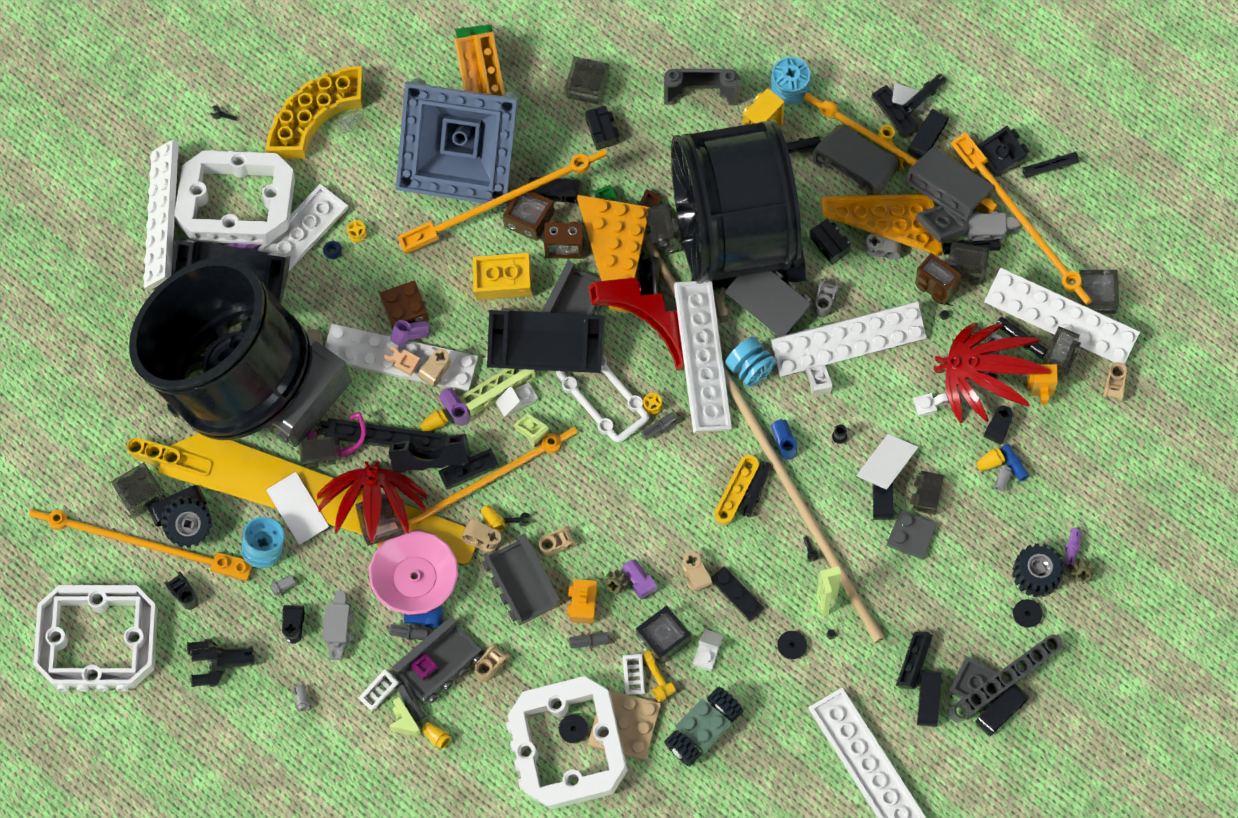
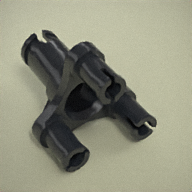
M212 638L199 642H187L188 655L191 654V662L209 661L208 674L190 675L191 687L206 685L216 687L225 668L254 666L253 646H249V648L236 647L224 649L223 646H218L214 643Z

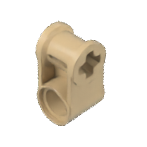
M445 349L435 350L419 370L418 377L433 387L437 386L451 365L448 352Z
M1116 362L1111 365L1102 398L1111 397L1122 402L1127 368L1123 363ZM1113 371H1119L1122 376H1115Z
M471 519L468 521L461 538L469 545H473L484 552L492 553L501 541V534L498 530L478 520Z
M561 527L541 537L539 540L540 554L544 557H552L574 548L577 542L573 540L569 532L571 530L570 527ZM548 543L551 544L553 547L550 549H545L543 545Z
M695 552L685 554L682 567L692 591L696 592L712 585L709 573L705 569L700 556ZM691 560L692 563L695 562V565L692 566L691 563L688 564V561Z
M495 643L487 649L475 665L476 677L482 682L489 681L510 658V655L503 653L497 648L498 645ZM485 667L489 669V672L483 674L479 670Z

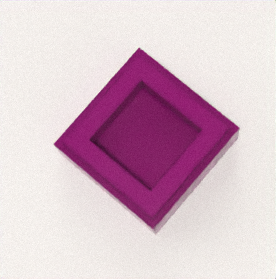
M426 653L411 664V669L423 681L439 669L438 665Z

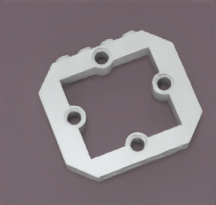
M202 151L182 165L174 213L176 224L191 240L214 243L268 245L289 229L295 186L294 171L277 153ZM204 173L233 174L238 178H243L247 175L274 176L273 184L265 186L262 190L264 205L269 209L267 222L239 221L238 217L233 214H227L221 220L197 219L198 207L205 206L209 201L207 188L202 183Z
M58 585L38 603L33 665L55 689L61 692H67L69 689H77V691L81 692L89 691V689H96L100 692H106L108 689H116L120 692L134 689L155 668L158 608L137 585ZM103 598L100 604H94L96 599ZM61 606H90L96 613L105 612L109 606H135L134 627L128 628L124 633L125 642L133 650L132 668H99L97 665H88L85 668H57L58 651L64 649L68 644V637L63 629L60 628ZM55 636H61L58 642H53ZM133 636H140L138 641L131 642ZM98 674L95 680H89L90 675Z
M585 676L524 691L508 714L509 722H506L508 733H512L513 741H510L512 752H516L517 760H514L516 771H520L521 779H518L520 790H524L527 796L550 810L612 795L628 771L611 694L607 689ZM594 699L599 723L594 726L593 734L596 740L601 745H604L609 770L587 776H582L577 770H569L564 774L563 782L542 787L536 762L539 753L532 744L527 716L549 711L555 717H563L567 714L569 705ZM556 702H562V706L559 709H553V705ZM609 730V734L606 737H600L601 731ZM525 750H532L530 756L523 757V752ZM572 778H579V781L576 785H570V780Z

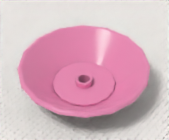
M420 530L409 531V534L400 532L385 540L375 551L369 567L370 586L377 599L392 611L407 615L427 613L442 605L452 594L458 578L457 559L450 546L435 534ZM413 575H417V576H418L417 579H412L411 577H412Z

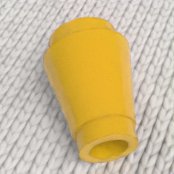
M435 409L419 425L423 432H430L446 426L445 423L449 422L442 409Z
M996 448L995 450L991 449L975 463L980 472L1001 466L1006 460L1000 449Z
M486 505L481 509L487 526L499 532L505 529V520L490 505Z
M427 722L422 727L421 731L435 748L444 749L450 743L451 737L449 732L430 722Z

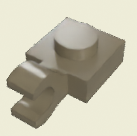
M721 287V295H716L714 289L713 294L720 323L728 321L730 308L728 303H724L723 299L726 293L724 287Z

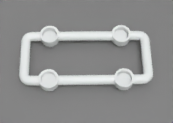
M604 355L602 372L626 398L629 410L638 412L641 416L639 420L619 435L613 430L612 421L608 418H603L577 389L576 379L567 377L564 371H556L557 377L562 381L563 391L572 393L598 423L599 433L608 435L614 442L624 441L648 422L649 414L643 408L642 398L637 395L633 396L607 366V359Z

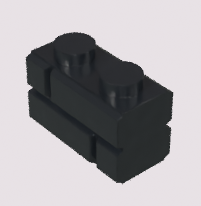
M606 106L587 110L585 112V119L595 149L601 150L617 145V138L620 136L617 127L613 128L612 122H614L612 111L608 112Z
M825 219L809 231V238L832 265L850 253L851 243L846 236H841L839 228L834 222L831 223L828 219Z

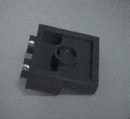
M1008 125L977 145L987 158V164L996 177L1012 167L1015 169L1029 159L1027 155L1030 152L1024 143L1020 144L1018 132L1015 128L1011 130Z

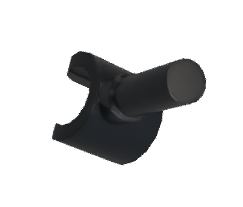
M217 105L212 106L213 110L217 111V113L210 112L214 119L222 117L236 121V116L222 112Z
M525 512L520 517L503 519L505 523H519L521 526H527L529 521L525 522L521 518H529L530 515Z
M805 536L803 539L808 551L807 560L811 562L810 554H815L818 560L819 553L813 550L808 536Z

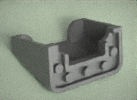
M669 69L664 75V105H673L674 100L678 96L683 97V88L720 89V97H725L729 105H738L739 77L737 72L732 69Z
M846 124L837 125L813 150L812 163L818 167L822 164H825L826 168L833 167L857 182L859 189L862 190L864 188L867 190L868 194L866 196L879 195L899 169L897 156L885 152L853 132Z

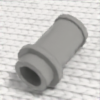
M1001 466L998 469L999 474L993 488L1005 492L1008 480L1013 473L1010 467Z
M289 574L276 582L272 581V584L269 586L274 595H281V592L296 584Z
M295 686L293 688L297 703L295 708L299 712L309 710L311 702L308 701L306 686Z

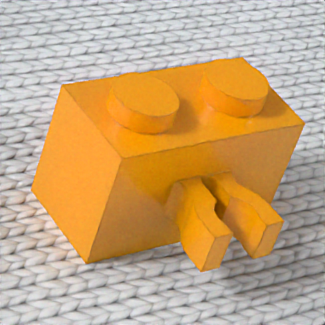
M1057 364L1041 365L1048 368L1051 374L1028 375L1026 381L1027 390H1030V396H1040V405H1048L1049 396H1054L1058 383Z
M573 579V585H569L568 597H572L571 604H567V616H570V622L594 624L597 581Z

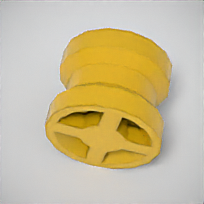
M354 220L348 224L347 233L349 239L355 243L362 242L367 236L364 223Z
M657 393L647 394L643 399V408L649 415L659 414L662 410V398Z

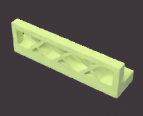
M506 368L459 398L467 406L469 415L472 417L495 403L510 386L515 390L534 379L535 371L523 369L514 375L515 369ZM503 376L510 377L498 385L499 378ZM486 386L494 387L482 394L483 388ZM470 396L477 397L469 403L465 401Z
M839 566L822 570L819 573L817 597L823 616L829 615L831 599L838 597L841 579Z

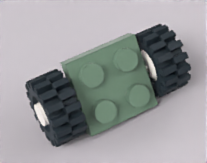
M720 686L707 697L708 702L702 698L675 726L677 730L664 741L672 754L686 766L690 767L701 756L699 749L706 753L744 712L742 706L737 703L738 701Z

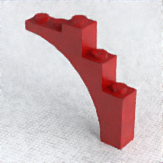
M637 277L596 281L588 287L592 305H607L621 308L635 314L648 323L665 342L673 358L676 371L685 369L677 310L665 312L666 305L661 293L641 295V286L638 283Z

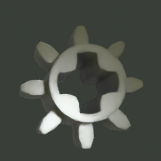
M1084 558L1078 562L1074 561L1075 568H1071L1074 581H1080L1082 584L1087 581H1093L1092 575L1096 574L1095 568H1092V561L1087 562Z
M616 569L614 573L608 572L604 584H606L608 591L617 595L619 591L625 592L630 580L627 579L625 572Z

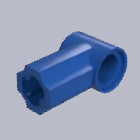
M786 419L775 421L771 424V429L780 449V455L786 460H791L797 455V442L793 438ZM791 446L793 449L785 450L784 447Z
M438 606L427 613L404 614V623L424 625L427 628L434 627L436 629L442 624L444 608Z

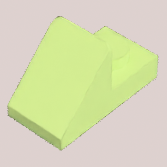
M528 413L513 425L516 431L527 437L532 447H535L548 434L549 429L547 425Z
M400 697L395 699L392 710L399 720L389 726L390 730L407 735L420 736V729Z

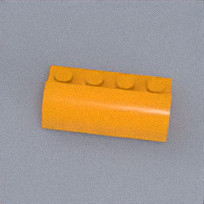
M493 32L454 39L464 90L503 96L505 91Z

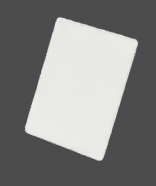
M895 83L892 102L903 105L919 90ZM924 102L921 103V104L916 108V110L923 111V110H924Z

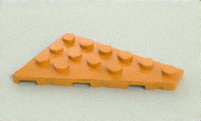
M924 194L821 197L820 203L824 217L928 253H933L937 256H942L941 242H938L915 219L917 213L934 207V201Z
M578 195L577 202L601 281L636 277L650 207ZM608 306L610 310L628 313V311L621 308Z

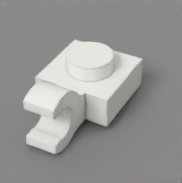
M932 393L913 398L918 417L937 413L936 407L948 404L946 393L940 394L933 398Z

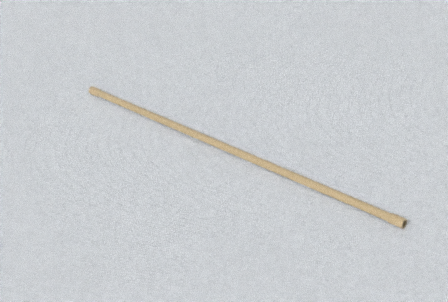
M645 231L643 244L651 257L659 258V272L675 298L674 284L676 280L648 232ZM723 363L727 389L831 568L840 567V583L865 624L866 630L873 642H880L885 637L872 619Z

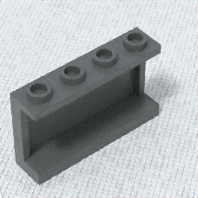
M934 147L909 168L905 183L964 221L970 218L973 209L986 197L990 198L994 188L992 184Z
M567 261L542 312L594 315L596 311H600L602 305H592L588 287L596 281H601V279L576 269L574 263Z
M776 270L773 272L767 271L737 276L725 293L779 337L788 335L807 310L814 307L810 303L812 301L811 298L805 293L802 295L797 293V287L790 281L786 284L781 280L783 276Z
M526 534L519 536V541L490 555L487 553L483 554L484 561H482L486 572L490 571L493 576L490 578L495 589L499 587L502 593L499 595L504 605L508 604L510 608L508 614L512 622L516 621L519 626L561 605L560 599Z
M450 616L398 661L392 669L404 684L407 683L412 693L425 706L428 703L432 704L439 697L438 694L442 690L447 691L457 677H463L472 664L476 665L482 655H484V652L457 625V621ZM426 653L438 665L439 669L423 681L411 669V664Z

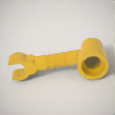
M883 125L879 130V137L896 146L892 141L895 134L894 128L891 125ZM897 156L899 170L902 173L905 170L903 164L907 165L908 168L912 167L911 164Z
M647 651L642 654V658L659 685L653 688L652 692L657 702L661 703L666 700V697L676 693V690L671 682L666 683L651 652Z

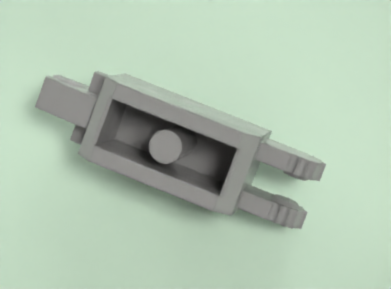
M974 212L967 221L961 219L969 227L967 233L962 235H967V239L970 241L1000 239L1002 241L1006 234L1017 233L1021 224L1017 218L1006 217V213L991 212L990 214Z
M340 589L334 595V603L328 604L325 607L322 638L329 647L330 660H342L344 649L348 647V642L352 640V630H349V624L353 623L354 612L351 611L349 604H347L345 591Z

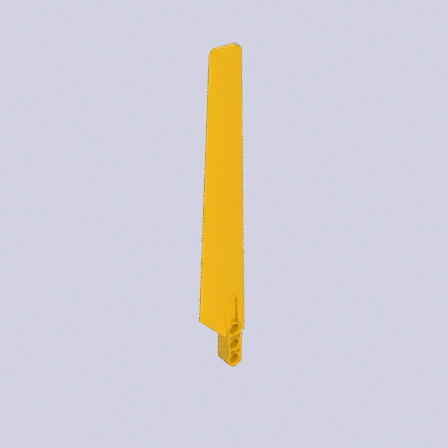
M199 433L169 447L141 438H132L127 443L130 456L135 460L159 466L158 474L275 509L277 507L266 490L291 474L297 473L317 507L330 491L326 492L319 499H317V493L334 479L238 442L210 439ZM137 446H140V447H141V449H140L139 451H137V452H134V451H133V449H134L135 447H137ZM153 452H159L156 457H151ZM177 457L176 461L169 462L170 458ZM351 486L337 495L320 511L327 524L335 526L340 503ZM361 488L341 528L369 536L362 508L363 489ZM381 503V513L377 529L398 518L392 506L386 510L382 508ZM404 504L408 519L422 512V510ZM431 515L412 526L414 531L420 530L435 534L447 543L455 555L457 563L465 565L472 560L476 547L462 540L461 537L466 528L465 526L435 515Z

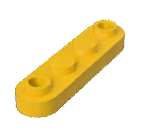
M745 455L741 458L715 509L714 517L717 523L728 525L733 521L758 471L759 462L755 456ZM747 464H751L753 467L751 469H747L745 466ZM725 513L728 517L722 518L720 515Z

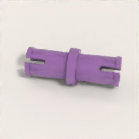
M1078 528L1070 530L1069 541L1065 545L1066 554L1063 566L1067 567V564H1069L1068 568L1070 569L1075 568L1074 561H1076L1077 554L1081 550L1079 545L1083 531L1079 529V532H1077Z

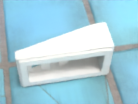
M642 654L622 655L625 694H645ZM639 660V664L627 665V661ZM639 668L640 671L635 673H628V669ZM640 676V680L628 681V677ZM641 684V688L629 689V685Z
M384 669L360 695L359 699L373 712L399 687L401 682L389 670ZM386 677L392 682L391 685L384 680ZM380 683L387 689L385 692L378 686ZM374 689L381 694L380 697L373 692ZM368 695L376 701L374 704L367 698Z

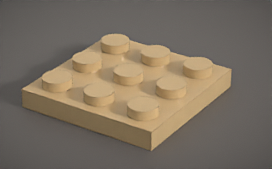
M608 690L613 702L624 755L646 761L661 703ZM596 713L587 745L605 751L604 745H601L593 734L594 726L599 723ZM609 730L601 731L600 737H606L609 734Z

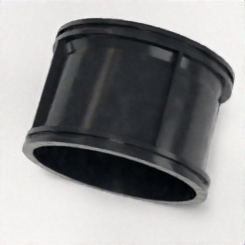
M768 120L767 122L761 121L759 123L682 134L681 136L674 135L671 142L673 192L681 239L695 282L702 284L704 281L708 283L713 280L778 269L797 268L800 263L802 250L799 202L789 152L775 120Z
M214 258L199 261L171 275L147 298L135 318L130 333L129 353L135 371L197 433L215 440L243 438L264 429L276 421L299 396L307 381L312 364V346L305 328L278 302L249 267L233 259ZM242 322L239 332L229 333L231 327ZM218 337V339L209 347L205 356H200L203 353V351L212 343V341H214ZM203 369V374L189 378L192 372Z

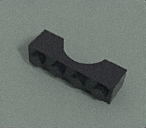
M466 434L447 436L444 446L434 452L421 451L410 441L391 443L388 452L393 471L400 473L417 469L423 471L434 467L444 468L450 465L462 466L469 463L471 455Z

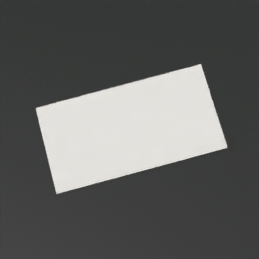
M887 434L856 476L887 490L918 447Z
M296 472L266 490L299 545L329 527L321 512H318V507Z

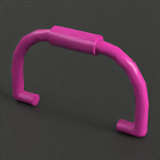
M357 412L350 415L351 420L358 417L361 426V437L357 444L336 451L331 455L323 454L315 446L312 436L318 433L317 430L307 433L308 441L314 453L320 458L328 460L339 459L354 453V450L362 445L366 436V427L362 414Z

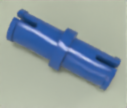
M1010 444L1003 445L1000 451L1007 461V466L1013 470L1019 482L1026 480L1030 475L1022 465V459L1017 457Z

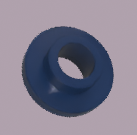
M329 241L324 245L323 253L328 259H336L341 255L342 247L336 241ZM334 248L336 249V251L334 253H330V249Z

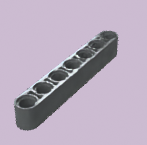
M1049 635L950 708V719L954 722H962L1058 652L1062 648L1061 638L1057 635ZM1048 641L1054 644L1055 649H1051L1048 646ZM1036 652L1040 660H1035L1032 653ZM1018 663L1024 666V671H1020L1018 669ZM1002 674L1009 677V683L1002 679ZM987 685L993 687L994 694L988 692ZM972 696L978 698L979 705H975L972 702ZM956 708H961L964 712V715L959 716L956 712Z

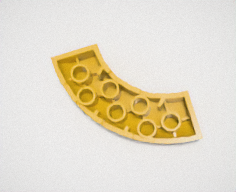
M362 66L340 68L339 71L329 74L326 72L321 77L310 80L302 85L300 90L284 102L283 107L274 117L273 125L267 137L266 152L277 153L282 159H305L310 139L324 122L341 112L363 109L364 83Z

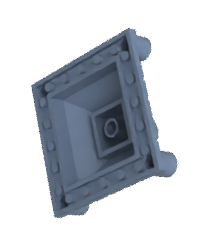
M415 78L410 82L406 81L396 190L483 204L510 192V167L516 111L520 103L519 97L513 92H507L503 96L430 86L420 78ZM507 202L502 203L498 206L506 207Z

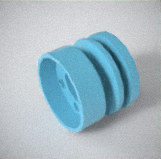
M786 57L779 60L773 67L771 91L784 100L786 105L802 102L805 94L809 93L811 73L805 61L796 57Z
M754 336L740 343L725 361V364L733 373L740 372L739 379L744 381L745 386L748 388L763 380L777 363V360L770 356L769 351L762 352L763 345Z
M257 517L247 523L243 531L241 551L243 558L251 566L268 568L275 565L280 559L284 542V530L280 523L269 517Z

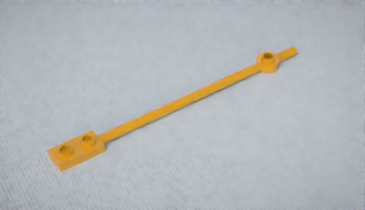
M809 93L805 94L803 99L818 107L824 116L830 119L836 118L912 166L918 161L838 112L837 105L834 102H822ZM986 197L975 208L985 214L995 212L997 204L991 198Z
M965 132L952 141L951 146L972 172L978 169L984 178L994 186L993 189L1062 274L1064 288L1067 291H1075L1086 305L1091 303V298L1081 287L1082 279L1079 273L1068 271L984 165L988 162L987 158ZM1070 281H1076L1073 285L1069 284Z
M603 149L588 157L584 154H577L571 159L570 165L436 226L430 221L397 236L404 254H408L438 240L437 233L568 173L574 171L577 174H583L587 172L590 168V163L608 156L606 150Z
M572 427L558 436L553 433L545 435L542 439V445L431 506L426 509V513L422 511L408 519L409 531H414L413 525L544 452L548 454L557 453L561 448V442L578 433L577 429ZM553 440L555 443L551 445L548 441ZM396 518L377 529L374 541L378 547L385 540L400 532H405L399 519Z
M31 509L29 513L30 517L48 521L50 527L54 530H62L67 526L211 565L210 571L213 573L247 582L253 568L245 559L216 552L214 558L74 521L68 519L62 510H54L48 514ZM55 517H60L59 521H54Z

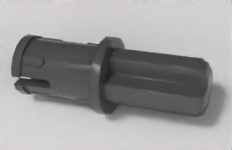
M671 412L659 420L656 419L654 424L642 430L641 434L644 439L648 440L660 432L664 433L666 429L678 423L676 415Z
M391 624L389 634L391 636L407 638V640L416 639L423 641L429 635V629L415 628L412 625Z
M607 632L587 633V635L569 638L571 649L591 648V646L609 644Z
M405 683L399 686L398 692L415 723L420 721L419 717L424 719L426 716L418 704L419 699L415 698L409 685Z

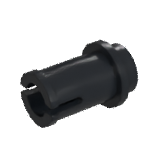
M837 425L832 434V440L836 444H843L847 440V429L844 425Z

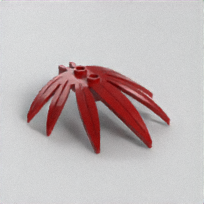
M974 322L965 327L955 337L948 357L935 356L937 363L943 364L934 366L933 370L936 373L946 371L947 397L952 411L960 423H963V414L958 386L974 411L986 422L989 421L979 397L966 381L967 378L1002 398L1027 407L1030 406L1029 402L1014 389L998 379L983 373L1035 375L1051 374V371L1039 364L1017 357L982 354L1038 343L1040 341L1037 338H1003L973 348L1003 327L1002 323L994 324L971 336L978 326Z
M365 461V468L351 470L335 477L317 493V499H319L326 492L330 491L318 506V512L337 495L351 486L345 493L337 512L335 534L338 533L354 505L361 488H363L364 519L369 539L373 542L381 513V488H383L390 505L407 534H409V523L406 509L394 486L415 502L425 513L426 507L414 491L427 499V494L409 477L393 470L379 468L380 462H376L374 466H371L369 461Z

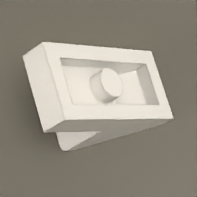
M825 364L806 368L812 397L831 393L832 382Z
M528 382L515 390L510 386L495 403L505 418L537 401L538 397Z
M705 629L699 640V647L693 661V666L711 672L724 635Z

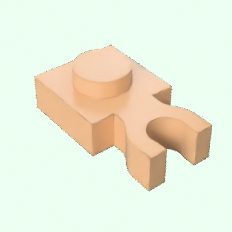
M390 346L389 350L394 355L390 357L385 354L384 360L390 363L395 362L394 367L412 376L421 359L406 350L399 353L395 347Z

